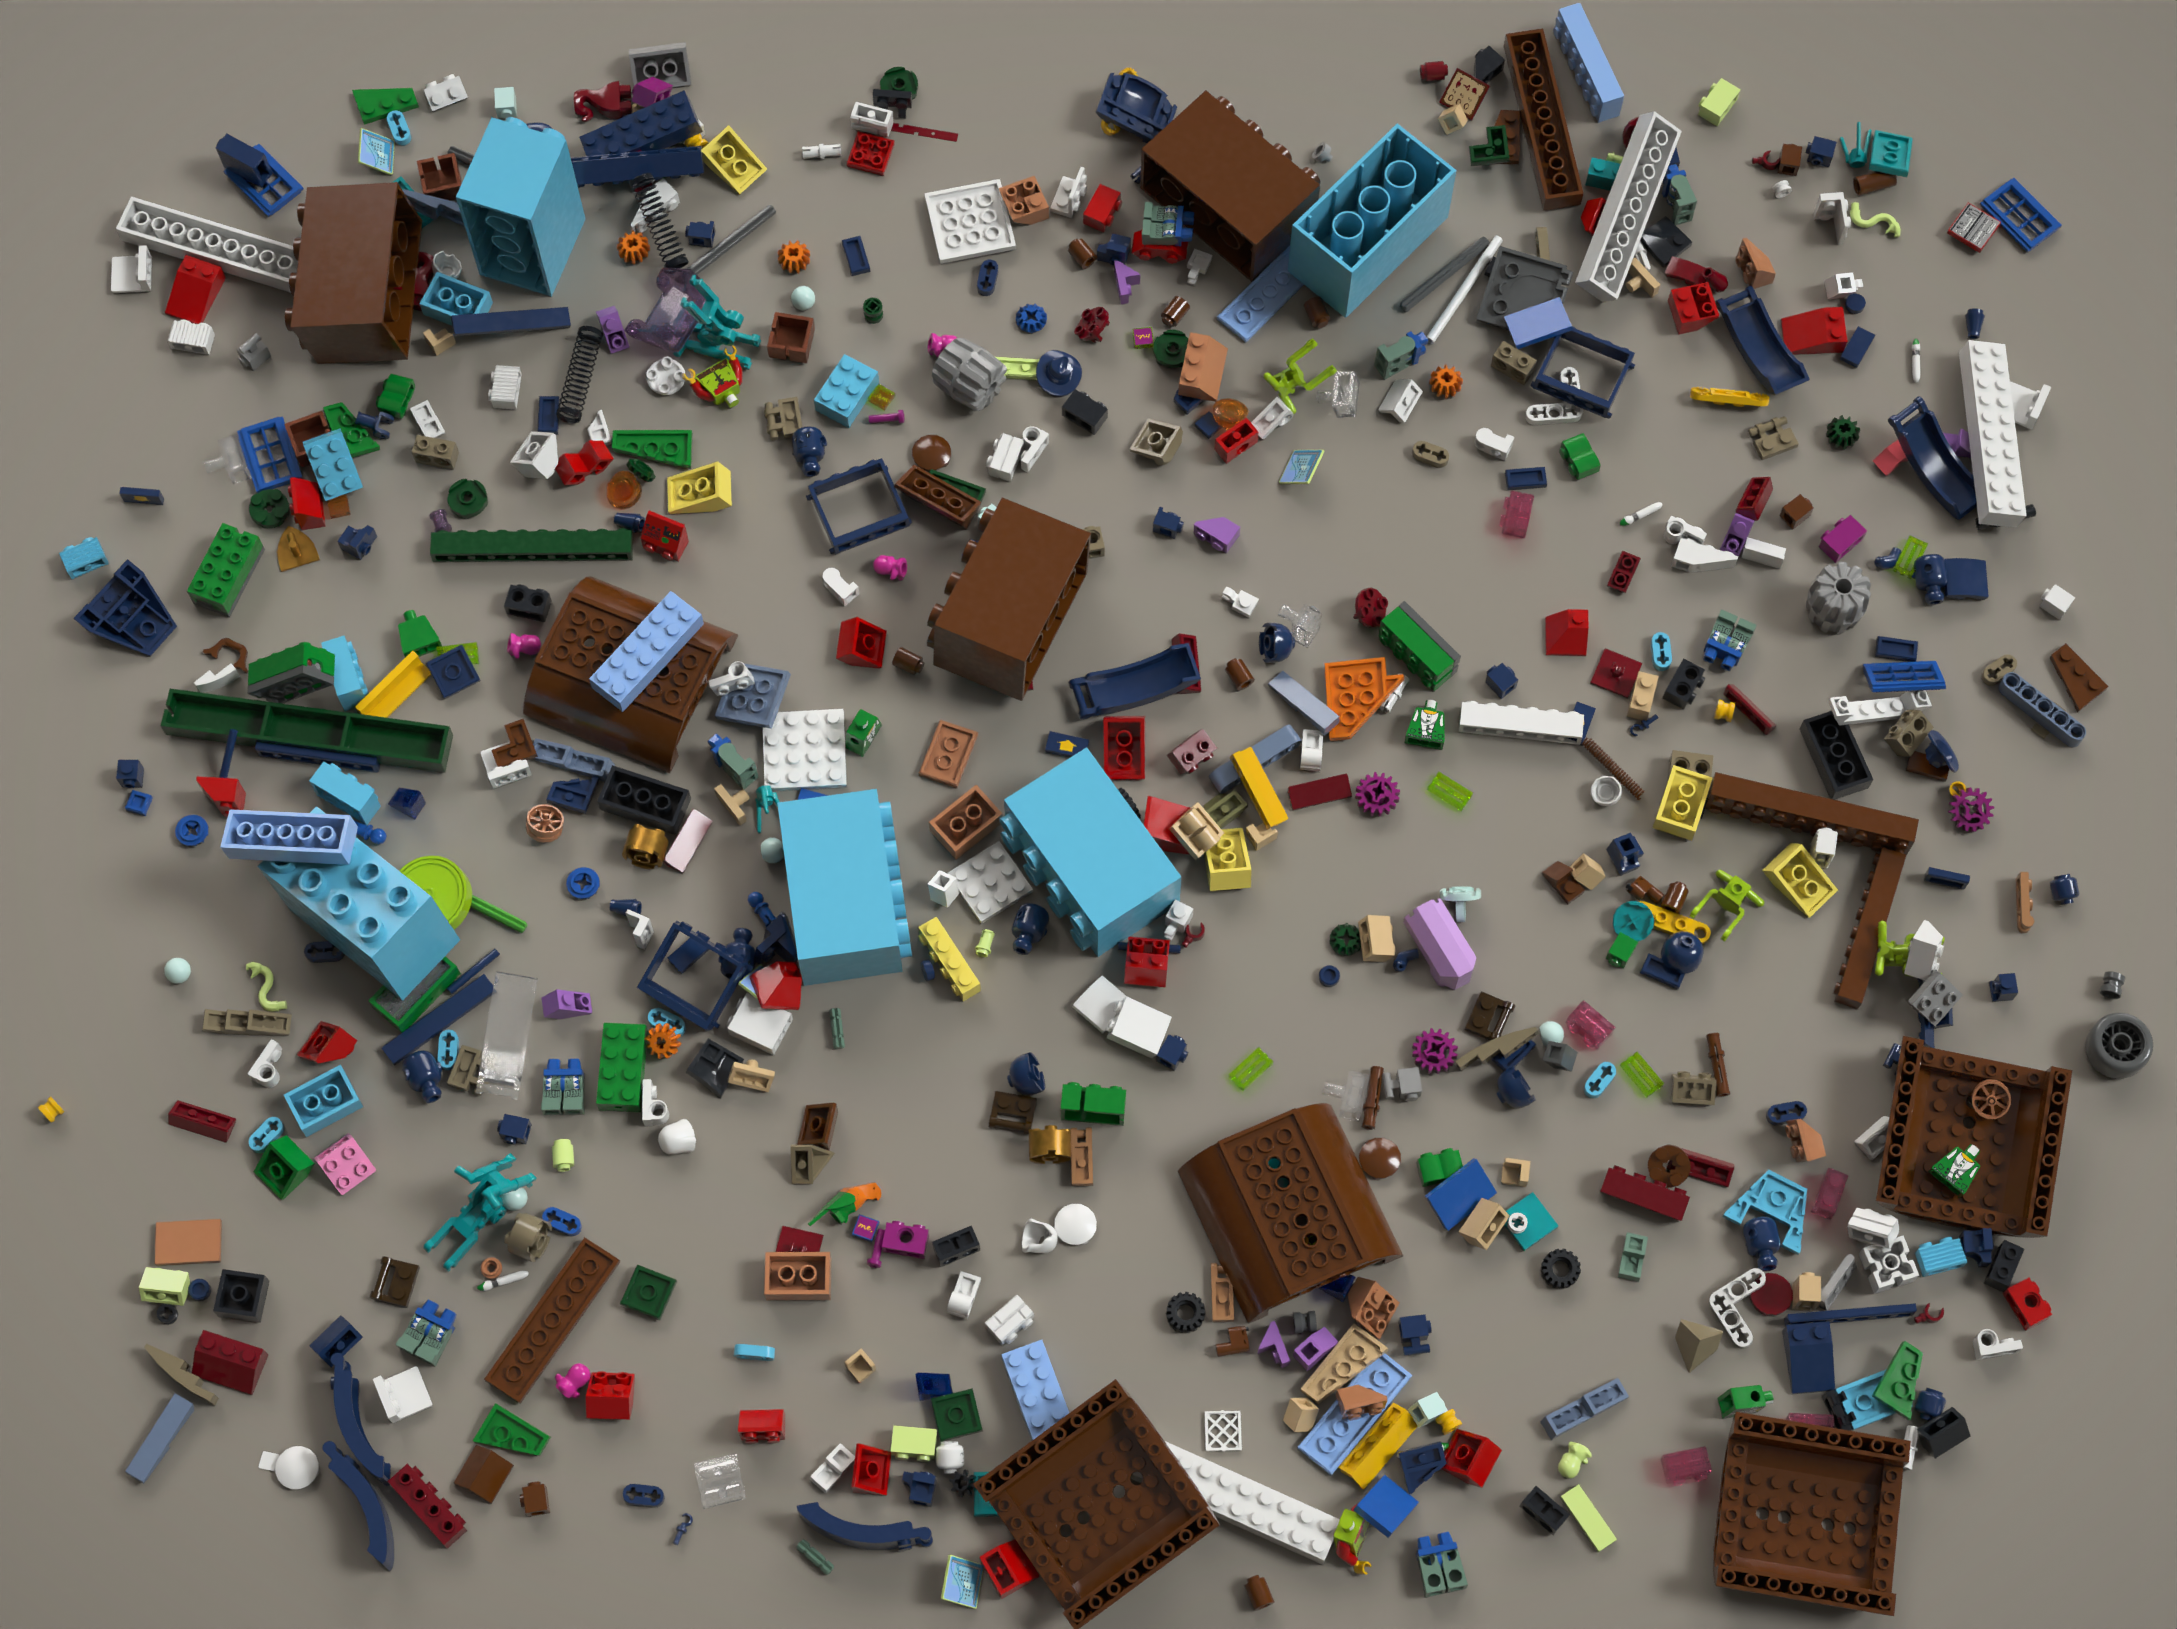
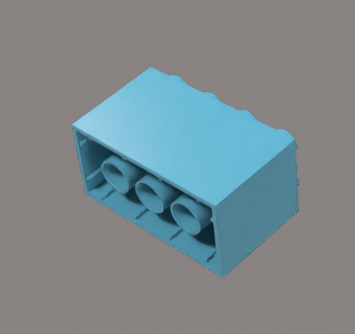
M491 117L456 195L479 275L552 297L586 219L567 141L560 132L551 128H545L542 132L529 129L526 123L514 117H507L505 121Z
M1397 123L1292 225L1288 272L1346 318L1448 218L1457 170Z
M1087 747L1004 799L1005 816L999 819L1004 829L1000 833L1003 842L1012 854L1019 850L1023 852L1027 861L1023 865L1024 870L1035 886L1042 882L1045 883V880H1047L1046 887L1050 893V896L1046 898L1047 902L1058 918L1066 914L1068 915L1074 926L1070 930V934L1082 951L1091 947L1096 956L1099 957L1119 944V942L1124 941L1167 913L1174 900L1180 902L1181 875Z
M877 789L777 803L797 956L804 986L903 972L901 958L912 957L891 803H879Z
M317 806L310 812L315 814H326ZM355 838L349 865L263 860L257 866L290 911L402 1001L460 941V938L433 898L358 838Z

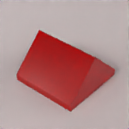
M860 1443L856 1444L851 1486L853 1493L887 1495L891 1452Z

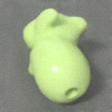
M1569 1442V1451L1562 1456L1558 1464L1559 1473L1568 1479L1576 1477L1581 1463L1587 1464V1458L1592 1457L1588 1448L1575 1442Z

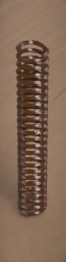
M1586 737L1582 746L1587 748L1589 753L1594 755L1598 762L1603 764L1609 773H1612L1633 796L1635 795L1637 800H1640L1641 798L1639 797L1645 790L1641 791L1642 788L1637 786L1638 783L1635 784L1633 779L1630 780L1629 774L1621 779L1626 774L1624 770H1621L1622 767L1619 768V765L1612 761L1613 759H1610V756L1603 752L1599 745L1596 746L1597 743H1594L1592 738L1586 742L1588 739Z

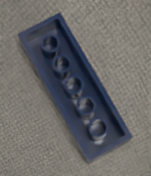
M685 90L584 134L579 138L586 156L628 153L638 150L666 149L702 133L703 130L693 105Z

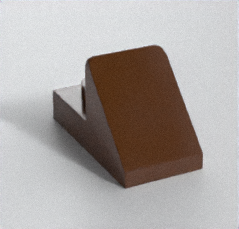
M1557 861L1543 871L1542 875L1568 905L1582 895L1585 890L1572 876L1573 869Z

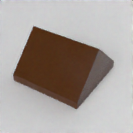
M836 1103L806 1105L797 1145H814L830 1151L838 1116Z
M475 1445L454 1484L492 1504L514 1465L492 1450Z

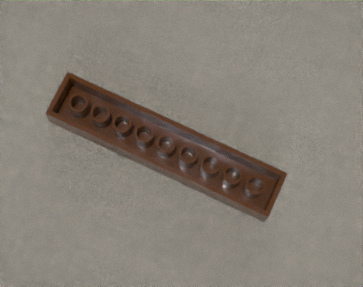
M1542 28L1508 33L1505 36L1504 50L1543 211L1581 205L1584 193L1544 30Z
M1715 772L1712 779L1705 809L1714 814L1724 813L1736 819L1746 818L1750 819L1753 823L1763 822L1770 824L1774 828L1784 827L1796 833H1810L1813 837L1818 829L1830 828L1838 833L1837 842H1848L1855 847H1870L1877 852H1880L1882 847L1906 854V856L1915 842L1919 819L1718 772Z

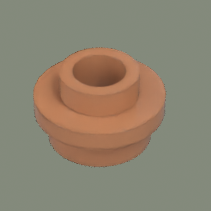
M487 1258L481 1264V1273L485 1278L495 1279L502 1272V1264L496 1258ZM490 1266L496 1267L493 1272L488 1271Z

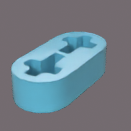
M397 110L391 111L387 115V122L394 141L400 146L409 144L411 134L404 115ZM395 118L398 119L399 125L395 124ZM400 131L403 132V135L405 136L404 138L400 137Z
M1663 632L1654 634L1651 640L1652 663L1658 671H1666L1672 663L1670 638ZM1658 639L1664 642L1662 649H1660L1659 643H1656ZM1662 654L1663 660L1666 661L1664 665L1659 661Z
M654 1008L648 1014V1021L653 1028L659 1023L662 1026L665 1023L673 1025L679 1023L681 1029H676L674 1033L681 1034L682 1036L686 1031L683 1019L666 1010ZM659 1014H661V1018L665 1022H662L660 1020L655 1022L653 1016H658Z
M453 1030L443 1031L439 1036L438 1062H440L442 1069L449 1071L453 1069L459 1054V1037ZM448 1036L454 1039L450 1042V1047L444 1041V1039H448ZM447 1053H449L453 1061H449V1064L446 1065L443 1060L447 1058Z
M1601 1063L1586 1081L1584 1092L1587 1097L1598 1098L1612 1082L1616 1075V1068L1612 1063ZM1607 1068L1610 1069V1075L1607 1074L1604 1077V1079H1602L1601 1076L1603 1070H1606ZM1598 1081L1600 1083L1597 1087L1598 1091L1594 1090L1591 1092L1590 1085L1593 1086Z
M277 1117L268 1118L249 1138L251 1149L256 1153H264L269 1143L277 1140L283 1134L284 1124ZM277 1124L278 1130H271L270 1125ZM257 1139L260 1140V1141L262 1140L263 1145H262V1146H259V1145L256 1146L255 1141H256Z
M736 1344L733 1356L740 1359L773 1361L775 1348Z

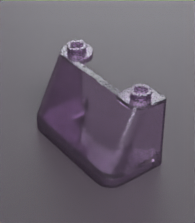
M662 267L656 278L657 287L663 292L645 323L640 319H633L628 323L624 331L632 338L669 352H679L698 323L686 309L680 306L682 298L686 297L688 302L693 301L700 310H702L706 301L698 290L689 283L691 276L696 274L691 269Z

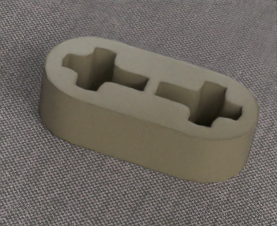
M1418 441L1413 446L1412 455L1416 460L1437 468L1447 465L1449 453L1446 449L1425 441ZM1424 448V452L1419 454V450ZM1439 455H1442L1443 459L1438 461L1437 457H1439Z
M2012 655L2000 657L1984 669L1981 676L1982 681L1989 686L1998 684L2002 681L2005 674L2014 672L2017 667V660ZM2004 662L2011 664L2010 667L2001 668ZM1994 672H1997L1994 678L1988 677V674H1993Z

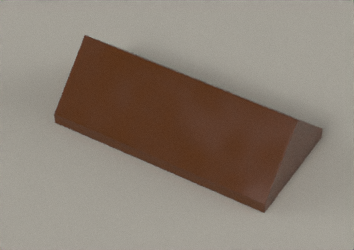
M913 465L894 485L902 494L965 529L970 525L982 503L916 465Z

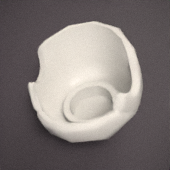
M444 251L435 254L432 261L434 275L436 272L455 279L459 278L462 266L454 254L447 255Z
M1612 776L1597 778L1591 785V796L1600 806H1612L1621 798V784Z

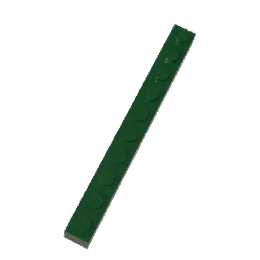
M623 528L610 531L607 529H598L597 531H588L586 529H578L577 531H568L566 529H558L557 531L545 529L527 531L520 529L517 531L498 530L497 532H488L487 530L448 532L439 530L431 532L430 556L433 562L633 560V535L631 530Z

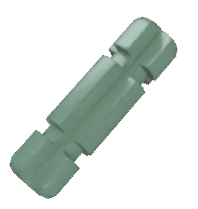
M833 1008L829 1010L830 1019H832L830 1022L832 1038H834L833 1046L834 1049H841L845 1047L844 1038H842L844 1035L842 1019H840L841 1011L840 1008Z
M803 1539L798 1543L797 1550L805 1554V1557L816 1567H820L824 1574L828 1575L832 1572L834 1565L830 1561H826V1558L813 1546L810 1547L806 1540Z

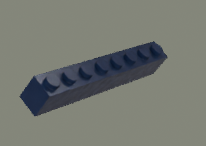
M702 146L571 158L578 188L584 187L585 184L600 186L604 182L621 184L625 180H632L645 173H651L654 181L669 176L671 179L680 178L681 175L697 177L704 173Z

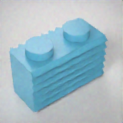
M97 537L86 538L81 544L67 546L59 553L71 579L78 578V576L109 564Z
M1946 1237L1939 1240L1940 1243L1932 1245L1931 1242L1919 1245L1915 1255L1923 1277L1965 1266L1967 1259L1959 1238L1952 1240V1237Z

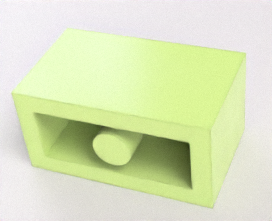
M1721 78L1717 84L1713 83L1707 98L1704 96L1698 105L1700 107L1698 115L1718 126L1738 100L1741 89Z
M146 1267L139 1285L141 1301L184 1306L190 1285L189 1273L180 1270L173 1271Z
M893 1425L891 1455L895 1456V1459L908 1460V1457L917 1458V1461L930 1462V1459H935L937 1429Z

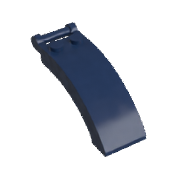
M1752 286L1746 287L1744 291L1733 296L1715 301L1716 307L1720 311L1729 333L1746 364L1771 394L1777 395L1810 380L1803 363L1796 359L1781 339L1762 299L1757 297ZM1749 298V303L1731 311L1728 310L1727 306Z
M1920 396L1916 397L1912 404L1897 415H1892L1888 418V422L1893 427L1909 463L1934 498L1957 520H1960L1976 508L1974 477L1949 445L1934 412L1928 410L1924 399ZM1915 410H1919L1918 414H1916L1903 425L1901 424V421L1903 419H1905Z
M1185 643L1170 646L1156 655L1135 663L1108 670L1090 672L1085 677L1071 679L1068 684L1070 689H1073L1080 710L1078 713L1079 717L1084 720L1092 716L1120 712L1155 702L1201 680L1190 645ZM1080 686H1085L1092 708H1087Z
M335 1353L331 1356V1363L335 1366L334 1377H331L330 1386L331 1390H334L335 1412L342 1435L353 1454L363 1466L381 1483L390 1486L387 1481L391 1479V1465L384 1462L383 1456L375 1453L362 1427L359 1412V1380L352 1378L351 1365L345 1361L343 1355Z
M325 1442L323 1451L332 1460L328 1465L329 1469L353 1491L365 1513L370 1537L367 1551L391 1571L394 1565V1537L388 1513L380 1496L370 1482L358 1471L360 1466L349 1455L346 1454L344 1456L343 1452L337 1448L334 1442Z
M818 1502L797 1505L800 1518L809 1527L828 1539L849 1547L865 1550H892L899 1548V1551H907L912 1549L914 1545L921 1544L923 1547H930L933 1543L932 1533L928 1527L913 1529L910 1521L887 1525H862L848 1522L829 1514L819 1506Z

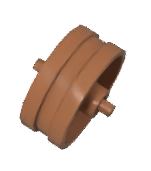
M542 804L531 808L528 812L526 831L532 839L545 843L552 842L560 837L563 830L564 817L558 808Z
M1987 1079L1980 1082L1974 1088L1972 1105L1981 1117L1997 1119L2008 1112L2011 1105V1096L2008 1088L2002 1082ZM1994 1084L1992 1092L1989 1093L1984 1085ZM1998 1086L2004 1089L2005 1093L1995 1095ZM1982 1088L1986 1097L1976 1096L1977 1091ZM2007 1096L2006 1105L1997 1101V1099ZM1975 1100H1984L1986 1102L1978 1109ZM1989 1105L1991 1106L1992 1115L1982 1111ZM1994 1105L2000 1106L2003 1110L1995 1114Z

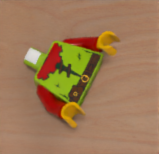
M732 345V354H728L726 347L724 348L725 355L730 358L729 361L725 358L697 375L693 369H688L691 374L690 378L685 373H682V378L690 382L689 385L698 398L713 402L715 405H720L726 401L730 408L739 403L736 395L740 393L739 386L742 384V368L738 357H735L737 351L735 346Z
M1356 1504L1351 1510L1344 1509L1333 1538L1337 1556L1350 1566H1354L1355 1573L1367 1575L1368 1573L1364 1571V1566L1371 1567V1564L1368 1561L1358 1560V1555L1371 1524L1354 1511V1508L1357 1506Z

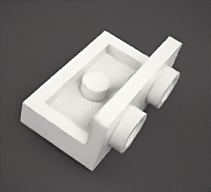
M454 74L443 78L444 82L437 84L436 81L425 85L426 89H423V92L432 111L468 98L459 76L455 77Z

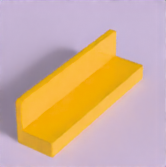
M412 651L355 708L358 714L388 718L432 674L420 661L419 656Z
M1252 747L1232 754L1229 758L1266 829L1268 830L1286 821L1288 816Z
M1393 1402L1339 1465L1340 1471L1354 1479L1361 1489H1365L1418 1427L1411 1414L1405 1408Z

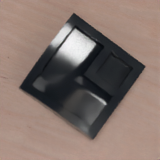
M1667 216L1644 230L1640 239L1663 268L1669 264L1672 256L1678 257L1692 245V241Z
M708 1038L687 1068L686 1074L702 1083L721 1099L730 1084L728 1083V1077L733 1063L743 1064L744 1059Z

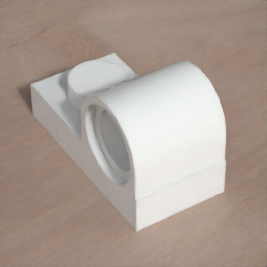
M1276 397L1251 423L1258 430V435L1265 439L1278 425L1283 426L1288 423L1294 414L1280 398Z
M1034 426L1027 427L1023 431L1024 448L1026 450L1022 453L1020 461L1021 469L1027 473L1049 443V434ZM1034 437L1036 440L1030 441L1028 438Z
M271 1039L248 1072L251 1080L267 1088L276 1086L280 1080L278 1071L272 1065L273 1062L278 1061L282 1053L279 1043ZM272 1072L270 1078H263L265 1073Z
M643 1079L642 1121L644 1126L661 1125L669 1119L667 1105L661 1100H653L657 1098V1086H653L651 1079ZM656 1109L664 1110L660 1116L653 1115V1112Z
M1990 1329L1982 1330L1973 1340L1976 1360L2015 1354L2023 1349L2021 1340L2014 1341L2013 1338L2001 1340L1999 1344L1997 1334ZM1981 1337L1987 1338L1990 1341V1346L1984 1345Z

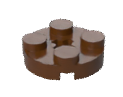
M1667 1144L1658 1147L1650 1155L1648 1171L1653 1180L1666 1183V1187L1672 1188L1681 1185L1689 1176L1691 1163L1688 1155L1682 1148ZM1671 1160L1673 1161L1672 1165L1675 1166V1169H1671L1670 1172H1667L1666 1167L1663 1166V1163H1668V1161Z

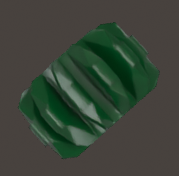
M1843 415L1839 419L1834 417L1827 426L1826 437L1830 438L1829 444L1835 443V448L1841 445L1844 450L1847 446H1854L1860 437V428L1856 427L1857 421L1851 422L1850 416L1847 419H1844Z

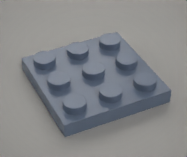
M744 664L752 673L755 684L745 689L734 690L726 695H722L715 717L719 720L772 729L791 674L785 670Z

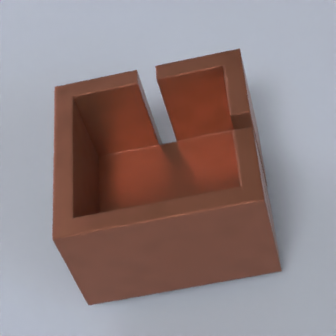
M455 153L437 156L441 170H437L434 157L418 160L417 166L423 193L449 201L455 200L462 184Z
M775 312L771 327L772 331L770 332L767 344L769 357L783 360L789 357L790 361L807 363L815 332L814 318Z
M322 411L284 424L301 467L311 464L303 446V441L330 432Z

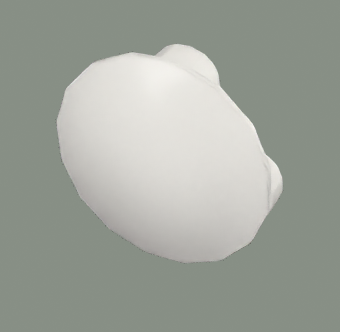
M668 356L654 362L647 370V383L658 394H674L684 385L685 380L682 378V373H685V370L676 360H672Z
M1070 1204L1064 1206L1058 1212L1054 1228L1057 1232V1237L1063 1242L1070 1245H1084L1093 1237L1097 1221L1094 1213L1088 1207L1082 1204Z
M294 1446L286 1449L279 1456L276 1462L275 1473L283 1486L291 1490L302 1489L309 1486L319 1475V1462L316 1455L310 1449L303 1446Z

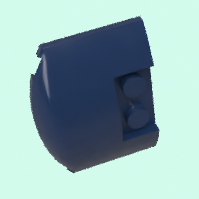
M1110 73L1095 113L1107 124L1112 123L1142 138V142L1148 143L1173 120L1177 106L1170 104L1166 98L1168 95L1164 91L1141 77L1127 73L1123 75Z

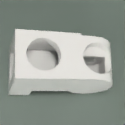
M1481 428L1476 433L1475 446L1479 450L1505 461L1513 446L1515 437L1507 434L1506 438L1493 434L1488 428Z
M828 568L823 572L824 586L844 607L859 595V587L854 582L850 585L847 584L840 577V572L837 569Z

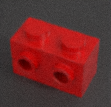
M1099 184L1083 213V224L1104 233L1107 226L1110 227L1112 225L1115 211L1118 212L1122 206L1121 192Z

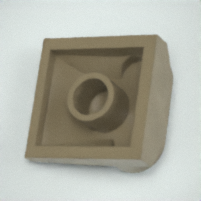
M1148 418L1132 444L1130 451L1153 459L1157 465H1165L1172 460L1181 445L1183 430L1180 426Z

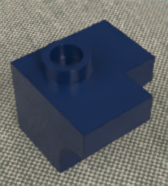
M1112 233L1108 243L1099 244L1097 261L1110 263L1112 266H1114V261H1119L1126 265L1131 248V238Z
M348 525L337 542L341 550L362 560L364 555L370 552L371 545L376 540L377 534L374 528L369 525L362 529H354Z
M1631 833L1613 839L1606 849L1620 876L1640 867L1638 858L1642 857L1644 852L1635 836H1632Z
M1991 1228L1963 1231L1959 1235L1966 1257L1974 1259L1978 1267H1988L1992 1263L1993 1239Z
M904 1471L902 1482L911 1490L910 1503L932 1507L937 1483L936 1476L928 1472L914 1471V1473Z

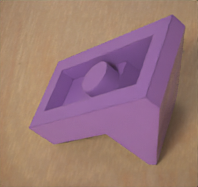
M1114 261V273L1120 303L1127 304L1129 296L1132 295L1130 285L1140 284L1141 275L1123 263Z
M1960 428L1958 434L1943 433L1957 456L1971 458L1968 432Z
M1273 1321L1266 1331L1257 1354L1274 1348V1351H1272L1273 1359L1276 1364L1279 1363L1281 1368L1290 1365V1359L1277 1325Z

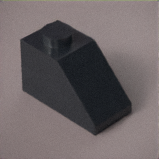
M1491 46L1484 50H1479L1475 55L1474 77L1487 84L1503 71L1505 59Z

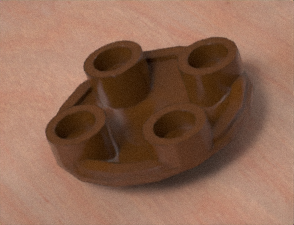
M926 435L915 442L912 448V457L921 469L925 471L937 470L949 464L951 448L943 437Z
M1374 1138L1362 1146L1359 1153V1162L1362 1169L1369 1176L1379 1180L1392 1176L1398 1170L1401 1164V1153L1392 1141L1385 1138Z

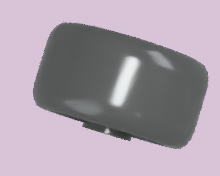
M2112 1013L2102 1017L2091 1028L2086 1038L2085 1051L2089 1062L2099 1073L2114 1079H2124L2137 1074L2148 1063L2153 1052V1038L2148 1027L2137 1017L2127 1013ZM2115 1045H2118L2121 1050L2117 1049Z

